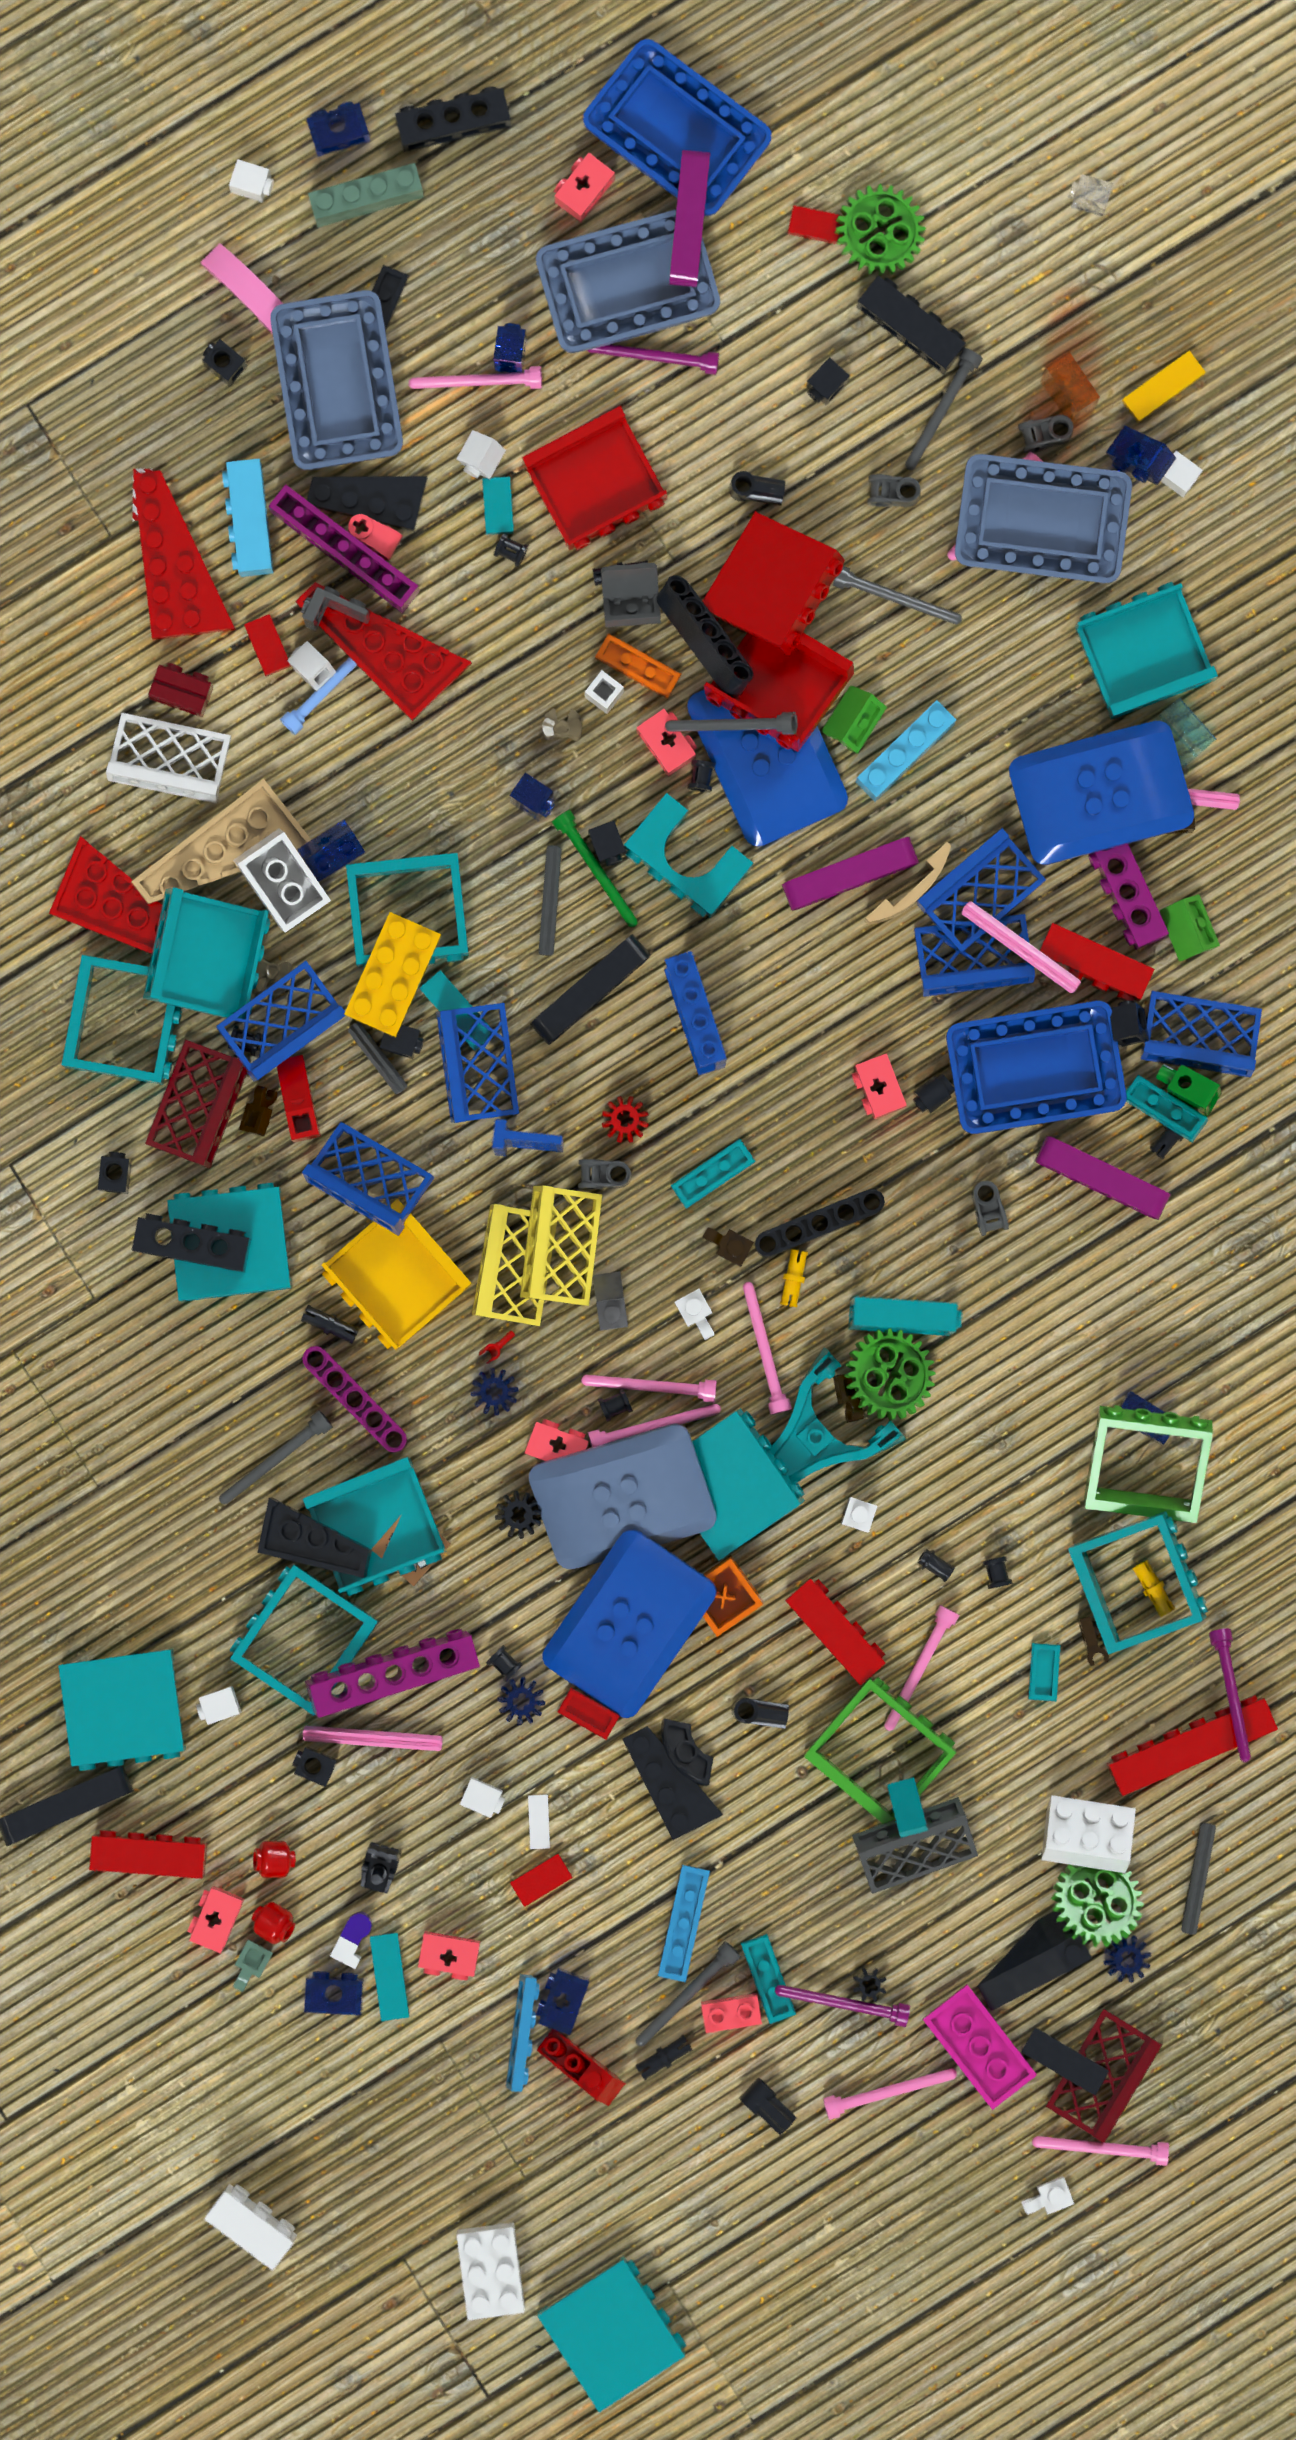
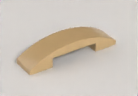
M946 842L926 861L925 864L931 872L893 907L885 899L865 918V922L868 925L877 924L896 917L912 907L929 891L939 877L948 858L951 845Z

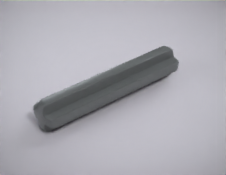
M360 1022L353 1024L348 1029L350 1035L395 1094L403 1092L407 1088L406 1082Z

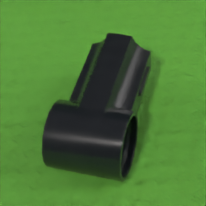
M740 471L733 476L729 485V493L737 501L750 500L781 506L786 481L755 476L747 471ZM745 481L749 485V490L741 492L736 488L735 483Z
M740 1698L733 1703L731 1710L733 1717L738 1722L786 1729L789 1705ZM747 1702L752 1706L753 1712L750 1717L743 1719L738 1714V1708L742 1703Z
M759 2077L739 2097L741 2102L756 2116H761L779 2135H782L797 2119L776 2097V2093Z

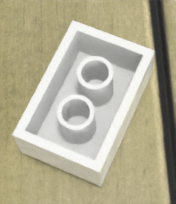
M280 828L233 860L279 928L284 932H287L331 901L285 832Z
M1052 1795L1047 1806L1041 1860L1126 1873L1131 1860L1136 1808Z
M229 2184L210 2209L205 2220L271 2270H274L297 2237V2234L293 2232L295 2227L283 2218L278 2221L270 2215L273 2211L264 2203L259 2201L256 2204L248 2198L250 2194L241 2186L236 2184L233 2187Z
M514 2222L458 2230L457 2242L467 2319L474 2320L524 2313L525 2303Z

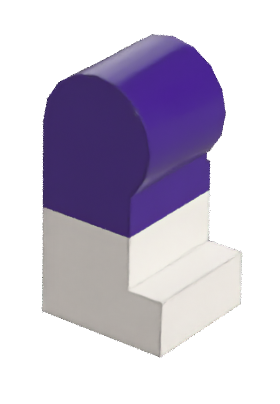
M356 1912L349 1918L330 1957L356 1969L361 1956L355 1954L362 1938L367 1936L372 1929V1920L369 1915L363 1912Z

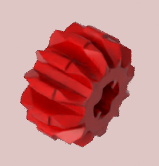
M618 1096V1107L611 1101L607 1103L613 1113L602 1112L603 1117L611 1119L610 1121L603 1122L602 1127L608 1128L613 1126L607 1136L611 1138L618 1132V1143H622L623 1135H627L628 1142L633 1143L631 1133L634 1132L639 1138L643 1136V1133L637 1127L648 1128L649 1124L639 1119L646 1118L649 1114L647 1111L637 1112L643 1106L641 1101L635 1107H632V1096H629L627 1105H623V1098ZM624 1112L629 1113L630 1119L633 1120L631 1125L627 1123V1127L621 1126V1121L617 1119L619 1115L623 1116Z

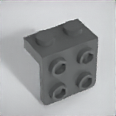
M643 562L631 565H611L601 569L605 628L661 623L660 606L656 599L659 592L657 565L655 563Z
M325 586L324 590L317 587L312 599L307 597L301 609L305 626L314 631L317 630L327 606L366 624L369 623L370 615L369 611L365 608L366 604L354 598L347 601L340 597V592Z

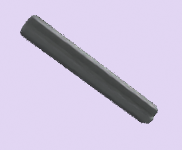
M549 845L546 848L539 954L543 956H552L554 954L562 851L561 847L556 845Z
M1201 1823L1181 1927L1182 1932L1194 1935L1198 1929L1216 1826L1210 1823Z

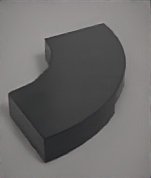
M664 1718L661 1722V1736L664 1749L671 1763L686 1778L707 1787L710 1783L713 1757L704 1754L696 1746L691 1735V1724Z

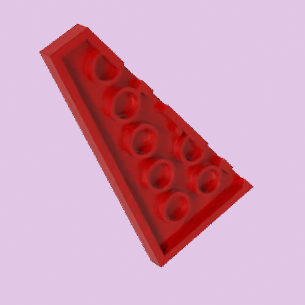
M315 582L295 601L296 604L302 609L306 598L312 599L317 587L323 590L325 587ZM340 595L341 598L350 601L346 599L344 596ZM327 606L319 627L412 722L472 665L471 661L424 639V637L373 613L369 609L367 610L369 611L370 620L366 624Z

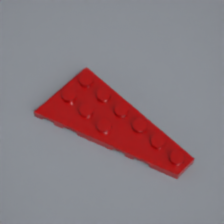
M161 470L133 473L152 639L236 630Z
M80 836L49 914L152 955L162 904L159 901L148 904L131 883L133 879Z

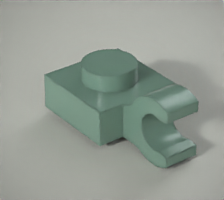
M248 1939L235 1963V1966L242 1970L233 1987L243 1992L252 1975L260 1978L273 1952Z

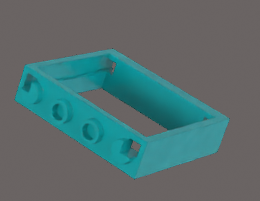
M458 853L346 865L356 965L358 968L363 967L364 971L370 955H364L356 878L451 868L459 945L437 947L429 965L436 964L435 959L447 958V962L464 960L463 956H469Z
M82 955L61 1065L65 1068L164 1085V1080L169 1079L172 1069V1063L168 1062L170 1051L174 1052L176 1047L177 1035H173L175 1024H180L182 1008L168 1004L166 1006L154 1073L78 1059L94 967L147 976L149 971L148 966Z
M854 1297L850 1301L848 1330H880L885 1332L886 1329L891 1328L894 1333L902 1330L903 1333L950 1336L956 1332V1329L961 1327L962 1310H957L958 1303Z
M1166 1511L1074 1544L1068 1548L1108 1655L1196 1624L1207 1617L1206 1601L1203 1596L1199 1597L1195 1587L1198 1585L1196 1574L1193 1569H1188L1185 1559H1188L1186 1548L1183 1543H1178L1175 1535L1178 1532L1177 1525L1174 1523L1172 1516L1168 1517ZM1158 1525L1192 1615L1120 1640L1086 1551Z
M293 1565L291 1569L286 1566L277 1579L281 1584L276 1592L270 1590L261 1604L265 1608L261 1614L257 1615L254 1613L247 1623L246 1628L249 1631L244 1639L238 1637L230 1648V1651L233 1653L230 1659L315 1716L311 1701H308L243 1657L244 1653L296 1577L363 1622L331 1672L338 1671L340 1665L353 1661L379 1621L299 1566ZM335 1683V1684L332 1686L331 1692H332V1690L334 1689V1687L336 1686L337 1683Z

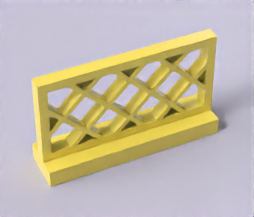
M544 1185L533 1186L520 1293L521 1298L589 1306L602 1194ZM555 1194L563 1195L570 1204L560 1213L553 1205ZM570 1196L578 1198L575 1201H573V1199ZM585 1198L593 1199L592 1212L585 1217L577 1204ZM573 1208L581 1221L570 1229L562 1217ZM559 1221L566 1233L555 1241L550 1234V1229L555 1222ZM584 1224L590 1233L589 1239L581 1244L574 1235V1232ZM570 1237L577 1246V1249L567 1257L559 1244ZM555 1248L563 1261L552 1269L547 1262V1254ZM581 1252L586 1259V1266L578 1273L570 1260ZM566 1264L574 1277L563 1284L556 1275V1272ZM552 1277L559 1286V1289L552 1295L543 1294L544 1282ZM576 1280L583 1287L582 1299L573 1298L567 1290ZM563 1292L566 1297H562V1296H558V1295Z
M490 1204L472 1315L540 1326L544 1300L538 1299L536 1302L535 1299H530L536 1307L534 1319L524 1318L517 1309L529 1298H524L517 1304H514L506 1293L507 1290L517 1283L520 1286L522 1285V1276H518L511 1263L522 1255L525 1257L526 1249H523L515 1236L529 1227V1222L525 1216L530 1217V1210ZM508 1213L519 1215L525 1223L523 1227L514 1233L506 1225ZM555 1222L550 1229V1234L554 1239L557 1222ZM505 1230L509 1235L506 1239H504ZM512 1239L520 1253L508 1261L502 1253L503 1244ZM552 1251L547 1254L549 1265L551 1263ZM500 1258H501V1259L503 1260V1262L505 1263V1264H503L501 1267H499ZM508 1267L516 1280L503 1289L497 1280L498 1272ZM548 1279L544 1282L543 1294L546 1293ZM496 1286L500 1290L497 1294H495ZM503 1294L511 1308L503 1314L492 1312L493 1300ZM514 1310L517 1316H511L508 1314Z

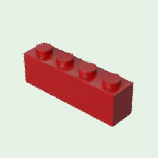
M1054 923L1049 927L1039 950L1080 981L1082 978H1086L1092 981L1091 986L1098 990L1107 992L1110 989L1117 992V998L1123 1001L1139 1002L1155 970Z
M809 1578L785 1601L861 1686L886 1664L882 1659L886 1654L875 1642L870 1646L863 1638L867 1634L856 1621L851 1624L846 1619L845 1615L848 1611L838 1600L834 1603L831 1602L826 1596L829 1590L819 1579L814 1582Z
M99 1830V1834L92 1836L89 1870L198 1879L205 1877L207 1843L201 1842V1837L184 1836V1841L173 1840V1835L156 1834V1839L144 1838L145 1833L128 1832L127 1837L116 1836V1831Z

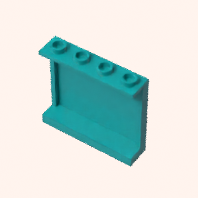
M1173 582L1166 583L1158 587V592L1148 595L1147 592H1143L1133 596L1130 603L1122 605L1121 602H1117L1107 606L1104 613L1096 615L1095 612H1090L1079 618L1080 622H1077L1075 629L1111 720L1213 682L1218 677L1215 667L1210 665L1181 591L1183 588L1182 583L1175 586Z
M174 887L167 888L163 899L143 999L223 1018L232 1015L251 1001L252 989H255L257 986L259 974L256 973L258 962H261L264 955L262 941L263 936L267 934L270 927V919L267 918L269 911L254 910L186 893L184 890ZM244 1012L238 1018L245 1019L246 1012Z
M263 1183L257 1185V1190L246 1191V1186L229 1188L230 1193L218 1194V1189L201 1191L202 1196L191 1197L190 1193L174 1194L173 1200H167L169 1221L172 1224L174 1219L190 1221V1227L201 1229V1224L217 1226V1232L225 1234L229 1233V1229L246 1232L245 1237L251 1239L245 1273L174 1259L178 1300L180 1302L292 1289L280 1187H274V1183ZM192 1234L185 1239V1246L188 1250H194L199 1246L200 1240L197 1235ZM225 1240L214 1242L212 1247L214 1254L223 1255L227 1251Z
M741 1408L692 1441L717 1515L713 1527L701 1532L700 1535L718 1561L805 1501L802 1497L805 1494L801 1486L796 1481L792 1482L786 1474L788 1468L781 1458L776 1459L770 1451L772 1445L764 1434L759 1435L754 1428L756 1425L754 1418L748 1411L743 1412Z
M410 1457L403 1458L303 1498L306 1509H309L313 1519L370 1549L376 1545L400 1517L382 1559L372 1551L367 1577L362 1578L333 1571L339 1586V1593L347 1592L348 1597L364 1591L362 1585L373 1582L374 1586L389 1581L388 1575L399 1571L400 1576L416 1570L415 1564L425 1561L426 1565L442 1560L441 1554L447 1552Z
M173 1649L58 1665L72 1767L79 1766V1771L96 1769V1763L107 1762V1767L124 1765V1759L135 1758V1763L152 1761V1755L163 1754V1759L180 1757L181 1751L186 1750L173 1665Z
M624 2256L620 2258V2261L553 2305L542 2308L537 2314L599 2413L684 2358L685 2351L683 2348L687 2347L679 2332L673 2334L668 2326L671 2320L663 2308L658 2310L652 2300L656 2297L649 2285H642L637 2276L641 2273L631 2259L627 2262Z

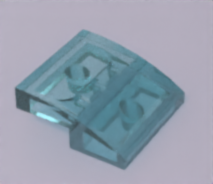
M1181 698L1177 699L1154 720L1165 722L1172 730L1182 770L1216 740V737Z

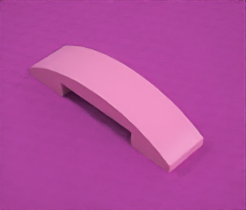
M219 244L200 262L201 265L220 283L225 285L273 335L270 321L271 313L276 306L283 303L237 257L222 244Z

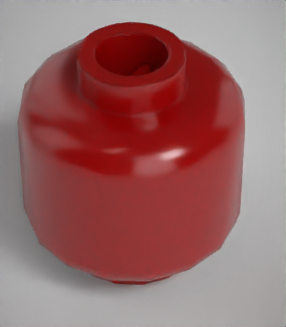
M263 1841L258 1848L254 1849L253 1868L259 1872L262 1878H284L289 1874L290 1868L295 1867V1851H290V1847L285 1841Z
M275 1902L267 1903L264 1907L260 1905L252 1916L254 1921L253 1930L258 1936L271 1944H278L281 1941L284 1943L290 1938L295 1929L293 1914Z

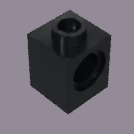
M221 339L216 344L211 343L203 352L204 358L202 361L204 366L229 387L248 367L246 360ZM220 356L230 358L229 364L225 367L217 366L215 364L216 360Z
M829 357L807 381V394L816 403L823 402L827 406L849 383L850 375Z
M614 820L588 830V835L600 865L606 863L607 866H612L623 861L622 856H625L626 850Z
M1123 1001L1118 1003V1006L1111 1008L1110 1020L1113 1040L1115 1042L1118 1041L1119 1045L1125 1047L1149 1041L1144 1008L1134 1001Z
M402 1025L396 1038L384 1033L380 1049L413 1059L415 1053L420 1055L424 1038L420 1037V1030Z
M109 1152L108 1157L101 1156L98 1181L99 1191L129 1193L132 1160L126 1159L125 1153ZM113 1165H120L122 1168V1175L117 1180H111L108 1176V1170Z
M305 1747L303 1752L298 1750L292 1766L296 1767L294 1774L326 1787L338 1759L310 1747ZM309 1758H317L320 1761L321 1770L318 1773H310L307 1770L306 1762Z

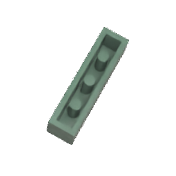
M415 163L308 193L317 228L424 198Z

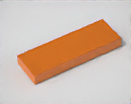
M609 633L595 656L596 660L666 699L669 698L681 677V673Z

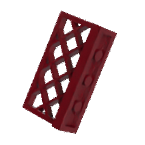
M185 1040L145 1144L210 1169L248 1072L239 1058L231 1057ZM190 1048L200 1051L203 1062L192 1067L189 1066L186 1058ZM206 1054L214 1057L207 1059ZM219 1059L229 1062L225 1073L215 1077L210 1063ZM206 1066L211 1079L197 1085L192 1072ZM188 1074L193 1088L179 1093L176 1086L177 1081ZM214 1084L217 1091L215 1099L205 1103L200 1089ZM196 1092L201 1105L187 1111L182 1098ZM178 1100L183 1114L170 1120L166 1112L167 1107ZM204 1110L207 1117L205 1125L195 1129L190 1115ZM186 1118L191 1131L177 1138L172 1124ZM168 1126L173 1140L165 1144L155 1142L158 1131ZM191 1136L194 1137L197 1144L193 1156L184 1153L180 1145L181 1141ZM176 1144L178 1150L173 1149L170 1146Z
M1103 2009L1078 2052L1087 2057L1085 2051L1089 2045L1101 2044L1104 2060L1096 2061V2063H1105L1106 2068L1109 2070V2079L1104 2080L1103 2084L1110 2082L1113 2092L1112 2097L1108 2101L1098 2103L1097 2096L1093 2095L1095 2104L1079 2107L1075 2091L1083 2088H1074L1073 2082L1063 2077L1046 2107L1091 2134L1102 2143H1105L1163 2044ZM1106 2017L1116 2023L1119 2035L1103 2039L1100 2026ZM1121 2027L1130 2032L1122 2034ZM1098 2032L1099 2040L1092 2041L1095 2034ZM1136 2035L1144 2040L1139 2051L1127 2054L1123 2037ZM1120 2038L1124 2055L1108 2058L1104 2042ZM1136 2055L1130 2065L1128 2057ZM1125 2058L1128 2070L1124 2076L1113 2078L1109 2061ZM1121 2080L1115 2089L1114 2081ZM1069 2081L1070 2089L1063 2090ZM1071 2092L1075 2105L1074 2109L1064 2111L1054 2105L1060 2094ZM1107 2104L1101 2114L1099 2106ZM1096 2107L1099 2119L1093 2128L1082 2122L1080 2110ZM1076 2111L1078 2119L1068 2113Z

